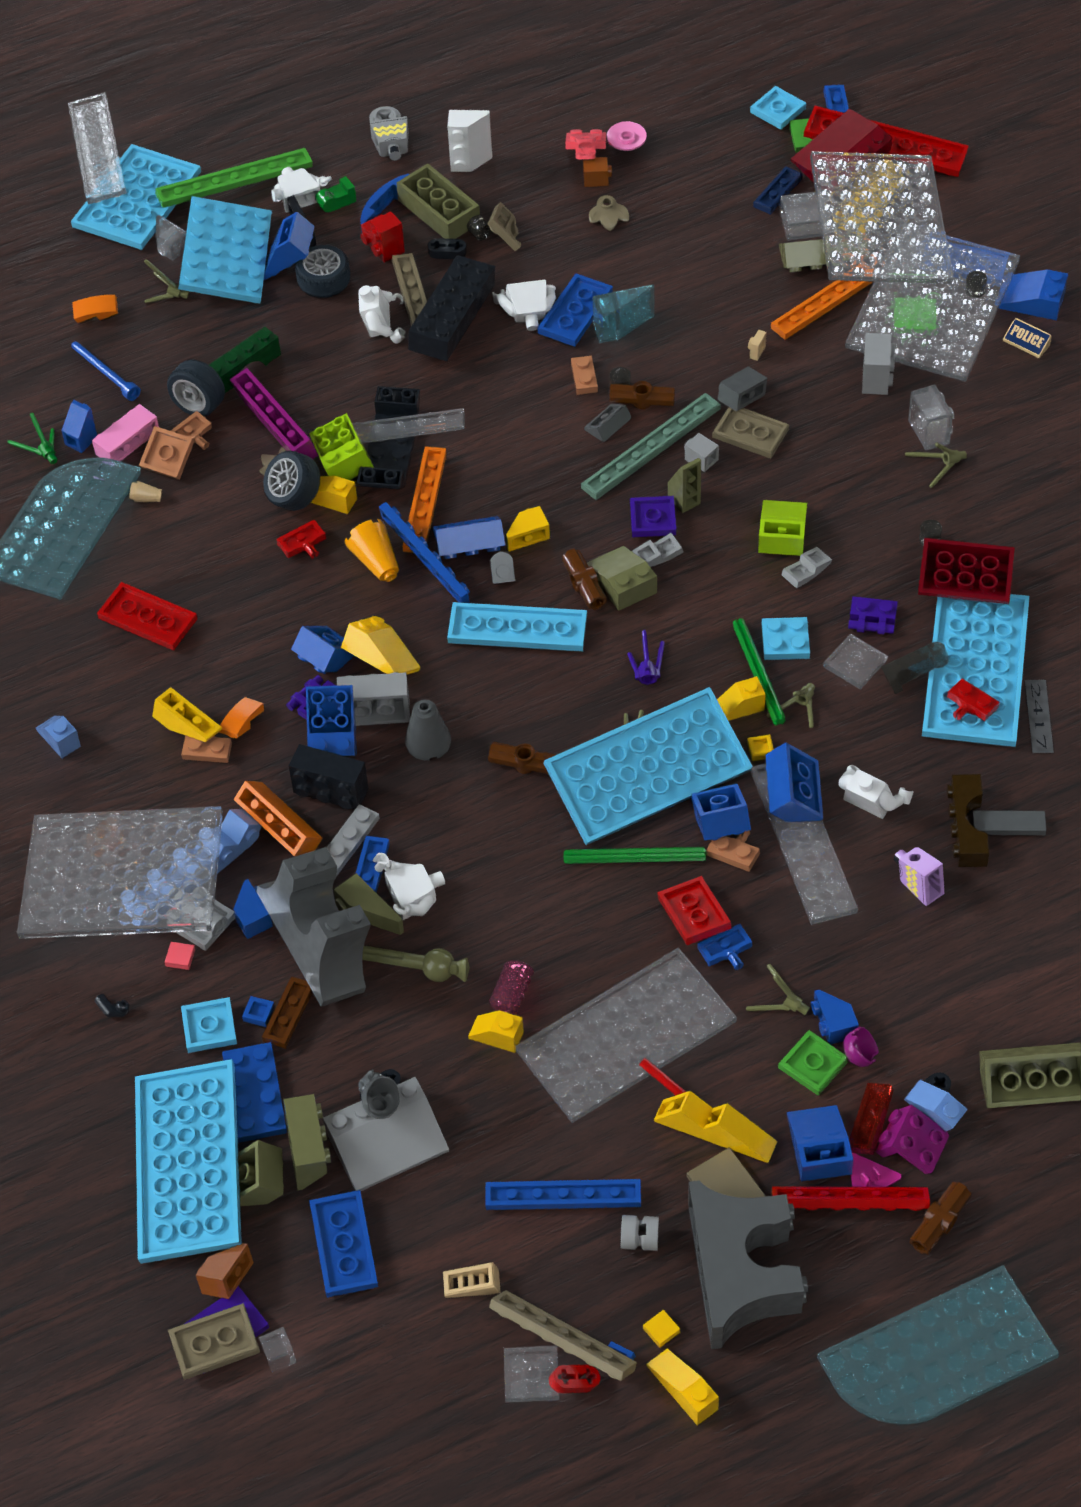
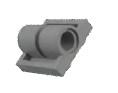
M197 889L192 896L185 894L178 900L174 909L175 914L167 922L169 929L206 951L235 919V914L233 910Z

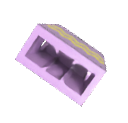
M915 847L908 853L904 850H899L895 854L894 861L899 865L901 882L925 906H928L945 894L943 863L919 847Z

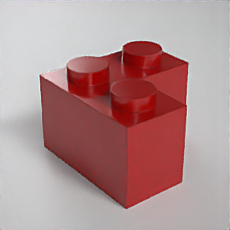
M391 211L361 224L362 234L360 236L363 243L368 245L372 249L373 254L384 263L391 260L393 255L405 253L402 223Z

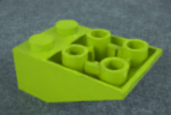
M347 413L309 433L328 476H338L351 480L359 475L360 467L374 468Z
M763 500L758 553L796 556L803 554L807 503Z

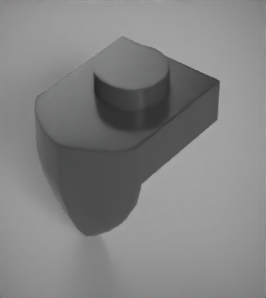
M502 551L493 555L490 559L493 584L515 581L512 556Z

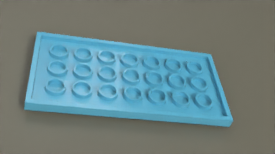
M1010 594L1009 604L937 597L922 737L1016 747L1029 596ZM961 679L966 680L1000 702L999 708L986 721L969 713H966L960 720L953 717V712L959 706L949 699L947 695L948 691Z
M710 687L548 758L543 763L585 845L690 799L693 793L712 789L753 769Z
M233 1060L136 1076L137 1239L139 1262L143 1264L224 1250L241 1245L236 1084Z

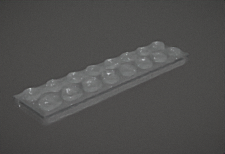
M106 92L69 102L70 117L88 204L98 203L127 194Z
M766 764L751 767L752 777L811 925L856 914L858 907L823 821L785 822L772 815L769 810Z

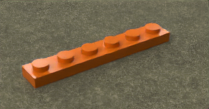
M860 264L771 322V329L786 340L876 281L877 273L866 264Z
M424 448L408 519L417 537H423L426 542H428L447 455L446 448ZM403 542V552H412Z

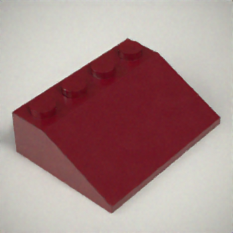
M848 109L791 158V162L833 200L891 150L892 138L879 125Z
M924 538L918 595L1009 604L1015 547Z

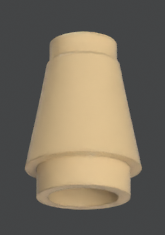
M140 481L137 483L132 482L129 495L130 500H134V502L161 501L162 489Z

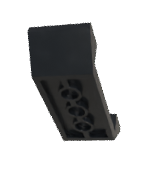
M378 386L374 401L376 414L367 451L374 468L360 467L357 486L402 489L406 485L418 427L420 389Z

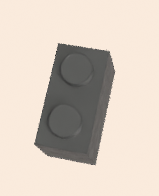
M748 366L720 382L718 400L737 412L765 396L768 378Z

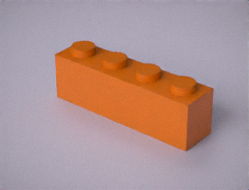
M245 781L234 798L235 802L293 856L315 851L323 839L263 782Z

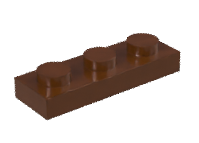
M291 976L263 1033V1042H271L272 1045L286 1049L313 993L307 981Z

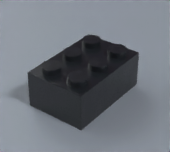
M299 744L289 764L293 793L301 797H310L323 803H332L344 809L355 810L359 804H362L368 792L366 766L363 761Z

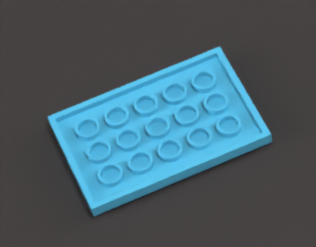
M131 144L71 220L72 227L142 250L176 206L172 205L162 208L155 194V188L198 177L201 173V167Z
M192 196L178 289L260 304L272 210Z

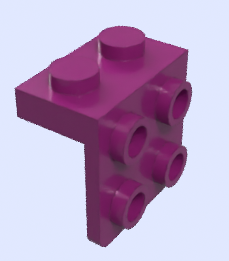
M913 1105L894 1110L888 1118L889 1124L887 1129L878 1139L879 1145L876 1153L883 1158L898 1153L924 1174L932 1173L949 1138L948 1132H945L937 1123Z

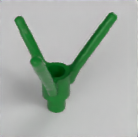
M32 412L30 417L41 440L38 449L12 440H8L7 443L34 452L48 459L50 464H55L58 461L54 450L55 429L51 428L49 441H46L39 423Z

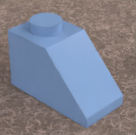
M53 716L36 727L37 732L61 758L81 747L77 730L64 716Z
M922 1080L916 1083L904 1099L937 1123L945 1132L953 1129L967 1111V1108L951 1094Z

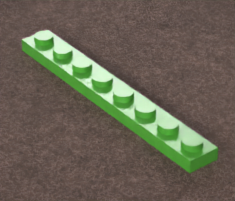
M306 148L158 187L155 188V194L162 208L190 201L192 196L201 198L282 175V170L286 167H291L293 171L301 168H311L313 161Z

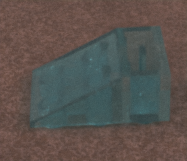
M654 284L592 296L593 326L599 343L619 340L655 316Z

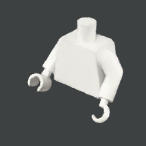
M286 167L282 170V175L278 176V184L271 190L273 202L282 200L286 213L289 212L287 197L292 195L295 196L301 208L317 203L315 200L316 194L320 191L321 187L326 186L332 180V177H317L309 174L303 168L293 171L291 167Z
M546 279L507 284L506 293L504 289L501 290L500 294L492 292L493 301L495 304H499L509 316L514 317L516 322H526L528 331H534L539 327L538 320L544 319L545 314L552 308L556 299V287L554 285H546Z
M366 285L359 289V311L370 337L379 335L390 336L391 340L396 344L405 338L403 336L405 331L402 328L398 327L394 332L390 328L389 302L391 300L395 301L396 297L401 300L400 304H403L404 300L401 294L396 293L392 295L391 292L383 291L378 286L369 287Z
M849 765L847 771L839 779L840 788L845 790L843 800L881 819L885 817L888 811L898 808L903 803L910 804L914 793L913 791H906L904 787H900L898 794L893 796L884 781L861 771L854 765Z
M378 853L373 859V862H377L375 865L377 872H381L383 869L386 871L384 872L386 886L395 902L393 908L401 915L402 919L405 920L411 916H424L436 902L434 888L445 884L442 872L438 871L428 875L422 864L414 865L389 860L388 856L384 853Z

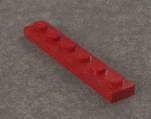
M772 1186V1196L787 1194L788 1204L793 1203L794 1208H805L807 1210H816L818 1208H831L832 1210L856 1208L866 1211L871 1208H882L887 1211L896 1209L920 1211L930 1207L928 1187Z

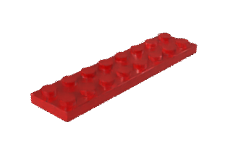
M814 106L803 137L816 138L844 113ZM870 120L879 125L892 138L891 150L883 158L959 177L969 145Z

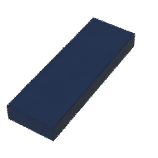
M785 166L753 202V207L771 215L803 179V174Z

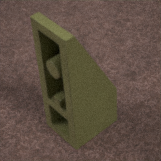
M700 458L680 467L668 482V496H674V504L682 513L701 504Z
M357 873L334 889L335 903L339 911L360 905L371 925L399 935L404 933L403 919Z

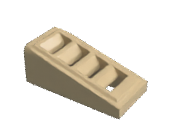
M493 1262L443 1271L444 1296L446 1298L500 1293L499 1269ZM475 1276H479V1284L477 1285L475 1284ZM486 1276H489L488 1283H486ZM464 1277H468V1286L466 1287ZM453 1278H458V1288L454 1289Z

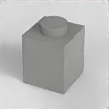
M700 433L690 438L684 446L685 460L691 462L700 458L701 470L703 472L707 471L719 460V445Z

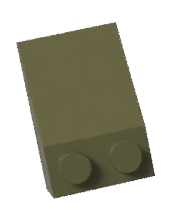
M621 546L587 562L589 567L592 566L594 568L599 586L618 611L657 593V575L645 560L625 546Z

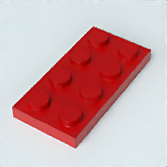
M123 582L118 585L97 612L98 619L173 651L198 619L197 613Z

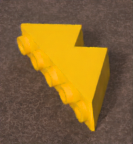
M691 1091L664 1099L653 1120L656 1123L716 1145L730 1148L733 1151L769 1163L778 1142L728 1103L712 1108Z

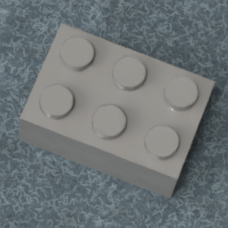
M406 672L337 677V686L353 685L356 726L405 723L410 721V699Z

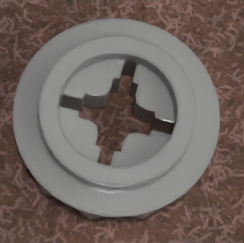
M383 106L373 110L369 119L370 121L397 118L401 117V114L393 107Z

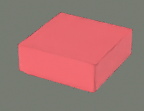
M171 942L165 959V966L189 970L195 953V946Z

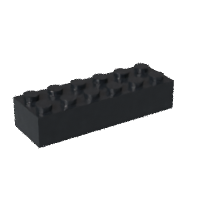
M457 255L409 329L408 350L448 361L495 285V266Z

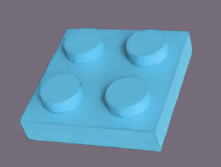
M775 86L750 107V113L782 130L789 124V120L795 119L806 109V102Z
M807 617L762 619L764 660L810 659Z
M230 997L181 1006L188 1053L237 1044Z

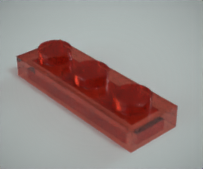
M867 1083L849 1139L852 1153L874 1155L894 1092L891 1084Z

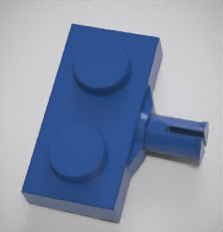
M741 924L697 943V948L709 967L729 959L735 970L741 969L744 966L738 954L752 947V940Z

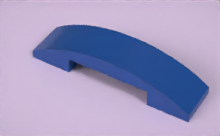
M410 174L399 176L379 188L364 206L360 223L363 224L377 217L394 199L398 200L396 182Z

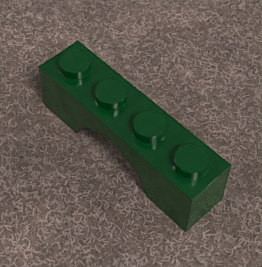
M263 327L209 364L221 377L225 393L233 388L230 379L240 373L245 366L255 361H260L267 365L281 355L279 337L268 328Z

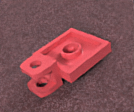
M593 129L588 133H582V130H571L570 133H566V149H576V159L596 158V149H606V132H602L600 129Z

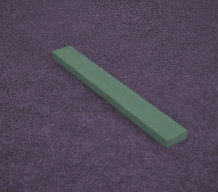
M704 393L582 482L581 489L595 500L599 499L720 410L721 404L707 393Z

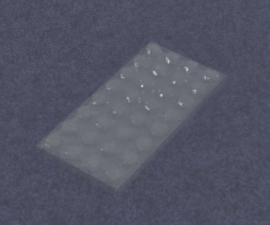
M678 947L515 1047L516 1052L571 1123H574L650 1076L648 1072L639 1066L644 1058H647L657 1068L661 1069L734 1024L736 1016Z

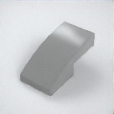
M672 533L655 543L649 540L632 550V552L652 567L682 554L683 549Z
M815 547L801 554L798 562L784 568L782 576L794 587L798 588L821 573L832 562V559L818 547Z

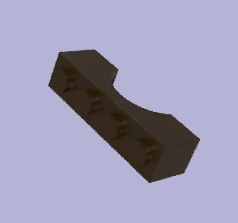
M981 774L952 775L951 784H947V798L952 800V804H949V818L954 820V823H951V838L956 840V843H953V858L958 859V867H987L989 845L987 833L974 828L966 817L971 811L981 807L983 796Z

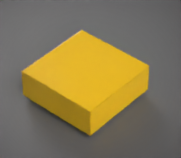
M771 735L747 738L752 761L766 759L765 755L774 750Z
M664 1310L643 1324L644 1331L659 1348L680 1333V1328Z

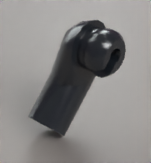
M105 994L98 995L94 1000L107 1017L122 1018L129 1012V1003L125 1000H119L116 1004H112Z

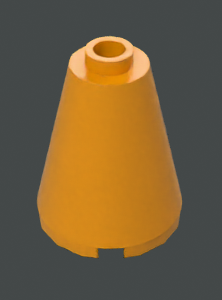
M377 519L378 522L375 523L372 520L365 521L350 531L351 537L349 540L345 538V545L380 581L390 582L397 577L399 568L386 525L381 519Z

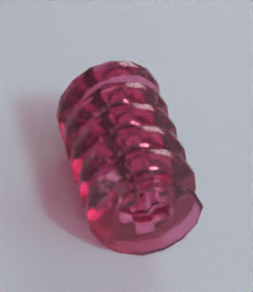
M520 961L506 962L499 975L500 978L496 982L493 995L489 999L491 1007L495 1011L500 1010L517 1015L518 1011L516 1009H519L521 1006L520 1001L524 999L523 993L528 989L527 985L531 982L530 977L534 975V969Z

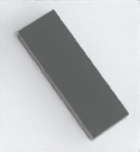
M973 811L972 813L973 827L987 833V835H1046L1045 811Z

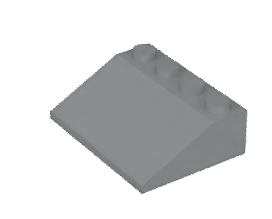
M416 1077L397 1085L400 1102L396 1111L389 1118L375 1119L371 1117L363 1108L362 1101L323 1117L326 1134L355 1191H363L449 1152L445 1138Z

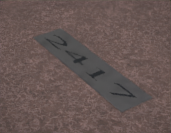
M1025 680L1032 753H1054L1046 680Z

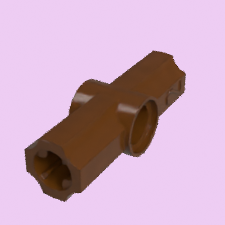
M638 381L634 385L611 384L609 399L612 403L633 404L638 409H647L651 405L674 406L675 388L651 386L647 381Z
M575 548L568 550L562 556V561L570 574L574 590L580 592L589 609H600L606 603V597L598 584L594 568L588 566L580 550H575Z
M493 742L490 746L488 761L515 767L522 774H528L532 771L549 774L543 764L544 760L557 754L534 750L533 746L526 743L513 746Z
M952 1182L939 1201H934L925 1213L923 1222L910 1238L909 1243L916 1251L921 1254H929L942 1235H947L953 1228L958 1214L971 1198L972 1193L965 1185L960 1182Z

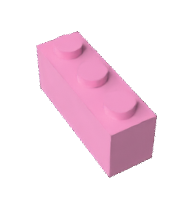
M137 405L92 440L95 455L114 467L149 440L154 426L159 427L157 416L142 405Z

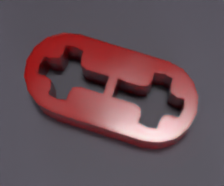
M561 1365L549 1376L551 1388L558 1393H588L600 1382L599 1371L590 1365ZM585 1374L586 1378L591 1379V1382L588 1383L587 1379L580 1378ZM562 1379H569V1380L564 1384V1382H563Z

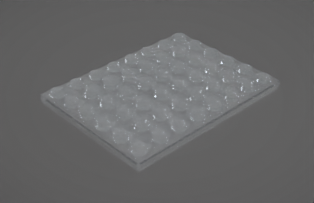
M811 152L810 160L829 280L952 284L954 277L931 156Z
M902 223L845 342V348L864 353L866 333L891 334V343H895V356H891V358H894L895 362L966 382L1018 266L1020 255Z
M222 806L34 815L17 928L19 939L212 931L223 818Z

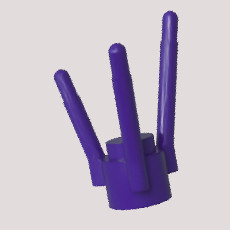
M643 630L644 661L638 667L632 653L628 652L627 655L635 673V680L649 685L655 683L661 677L660 668L665 642H660L655 666L652 661H649L647 632Z

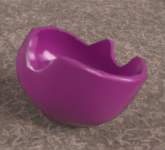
M858 1027L849 1032L843 1042L846 1057L857 1067H867L876 1061L873 1058L879 1052L877 1044L871 1033L864 1027Z

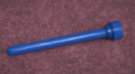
M76 341L72 343L71 346L77 353L121 388L122 395L126 399L134 401L139 397L140 387L133 382L124 381Z

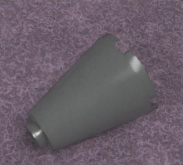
M420 700L415 703L405 736V744L409 754L416 759L428 761L430 760L429 758L436 756L437 759L442 757L451 746V734L436 705L430 700Z

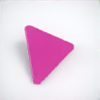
M852 1152V1187H889L901 1180L900 1173Z

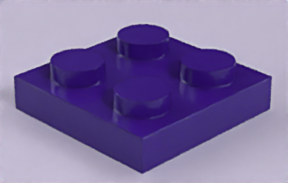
M674 496L630 498L632 537L666 536L670 533L676 535Z

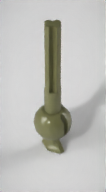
M370 946L363 947L362 960L423 970L424 975L434 982H443L449 979L451 975H456L464 982L468 978L470 968L468 958L454 961L452 954L442 948H435L426 955H419Z

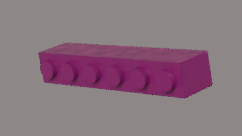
M248 368L230 379L238 396L286 451H295L312 459L318 456L310 438Z

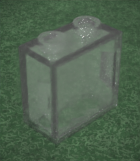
M821 191L780 196V215L787 241L828 236V227H831V217L827 215L826 200L823 201Z

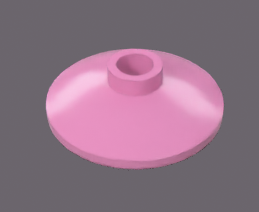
M628 121L613 125L607 132L608 143L615 149L622 151L635 150L641 147L647 137L646 131L641 125Z

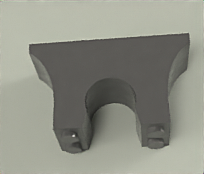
M327 847L283 860L277 879L259 885L256 890L321 1007L364 993L366 985L362 966L363 947L371 926L360 905L342 911L338 910L333 896V882L336 879L337 865Z
M690 1181L688 1208L711 1349L722 1348L734 1332L754 1321L802 1313L803 1303H807L806 1292H808L806 1276H801L800 1267L780 1265L772 1268L762 1267L754 1263L748 1256L755 1248L761 1246L773 1247L789 1241V1232L794 1230L793 1219H795L793 1203L788 1204L787 1194L758 1198H739L715 1192L700 1181Z

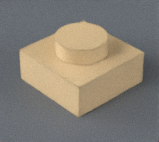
M758 330L755 337L750 338L748 343L750 359L758 361L766 347L765 331Z

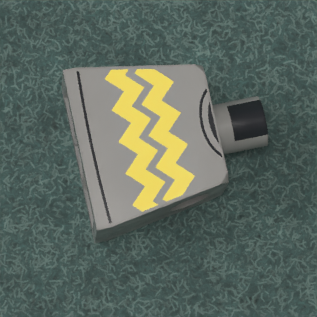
M407 116L370 121L371 138L380 156H389L391 160H398L401 154L408 152L409 131Z

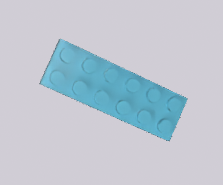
M453 602L447 640L448 643L583 651L587 610Z

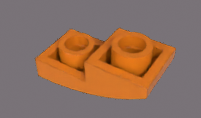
M115 295L93 296L72 302L73 316L77 323L93 317L103 320L118 314L117 296Z
M244 697L225 716L220 724L222 730L219 733L228 735L231 738L240 737L251 729L250 721L264 711V703Z

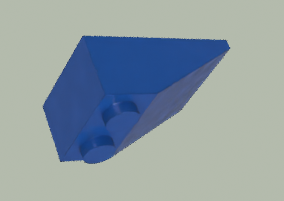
M1047 269L1004 276L995 308L1057 321L1066 291L1068 273Z

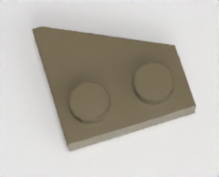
M500 202L495 206L488 225L493 233L498 234L516 251L521 247V243L515 238L519 234L516 227V219Z

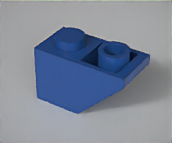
M73 400L62 428V435L65 445L80 453H83L92 443V440L97 436L91 408L87 404Z
M249 879L243 882L233 909L236 922L247 939L273 927L271 917L256 892L257 886L253 887Z
M814 991V1001H811V1008L814 1016L818 1015L820 1019L819 1030L822 1037L826 1036L830 1045L843 1042L849 1032L859 1027L851 1004L824 991Z

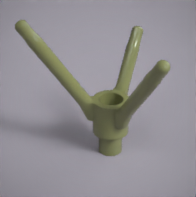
M144 260V263L154 271L153 274L168 285L167 294L146 299L145 303L173 297L188 299L190 291L179 290V285L171 281L150 261Z
M936 442L935 446L944 451L943 453L905 452V456L943 459L946 466L929 485L930 488H933L955 463L967 458L965 451L952 450Z
M808 683L801 690L794 691V697L780 705L782 710L795 702L806 705L810 728L814 727L812 697L815 685L813 683Z
M768 964L767 968L773 975V979L787 995V998L783 1004L747 1006L746 1010L789 1011L791 1009L794 1012L797 1010L806 1015L810 1007L802 1002L803 999L796 996L790 990L773 966Z

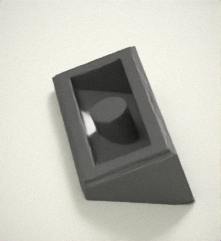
M611 403L588 423L584 429L604 442L631 419V415L626 405Z

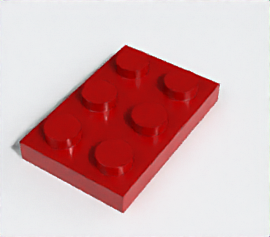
M702 876L657 892L660 903L686 945L732 929L731 921Z

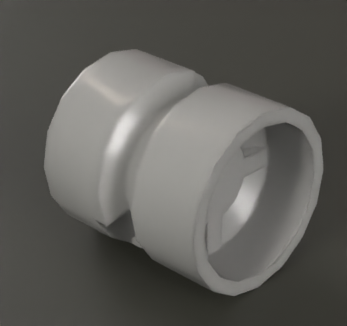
M622 1215L621 1249L636 1250L638 1246H641L643 1250L658 1251L659 1217L644 1216L642 1220H639L637 1216ZM639 1230L646 1232V1235L639 1236Z

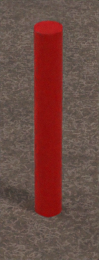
M647 1058L640 1062V1067L675 1096L686 1092Z

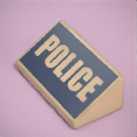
M1015 318L1006 332L1003 341L1040 358L1049 348L1052 336Z

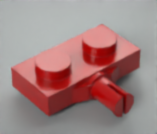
M312 520L276 540L277 545L288 559L302 551H306L314 559V556L317 557L319 555L314 545L325 540L326 534L317 522Z
M964 679L956 683L948 691L947 695L949 699L959 706L953 712V717L957 718V720H960L966 713H969L986 721L999 708V701Z

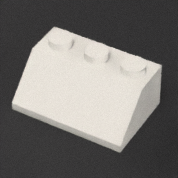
M449 110L447 128L451 172H472L492 159L490 111Z

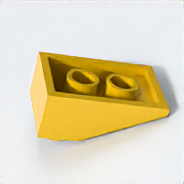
M372 616L349 623L341 648L386 674L406 672L408 675L420 670L419 664L390 625L384 623L382 618Z

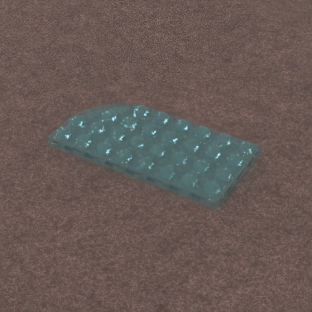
M85 458L66 463L45 475L38 482L0 540V581L61 600L128 495L132 482L135 483L140 476V467L109 458Z
M1004 1265L817 1353L818 1361L836 1392L845 1402L868 1417L894 1424H915L931 1420L1059 1356L1056 1347Z

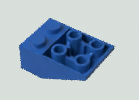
M295 212L283 219L270 249L264 272V280L271 276H276L280 271L290 268L294 263L304 260L308 256L315 226L300 213Z
M353 685L306 687L308 746L342 756L357 755Z
M837 1105L787 1112L801 1182L852 1174V1151Z

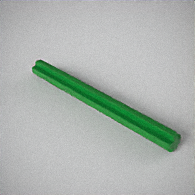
M742 618L735 619L733 621V628L753 676L758 677L766 694L765 704L773 724L777 726L784 724L785 715L745 620Z
M705 847L564 850L563 856L564 863L704 861L706 859Z

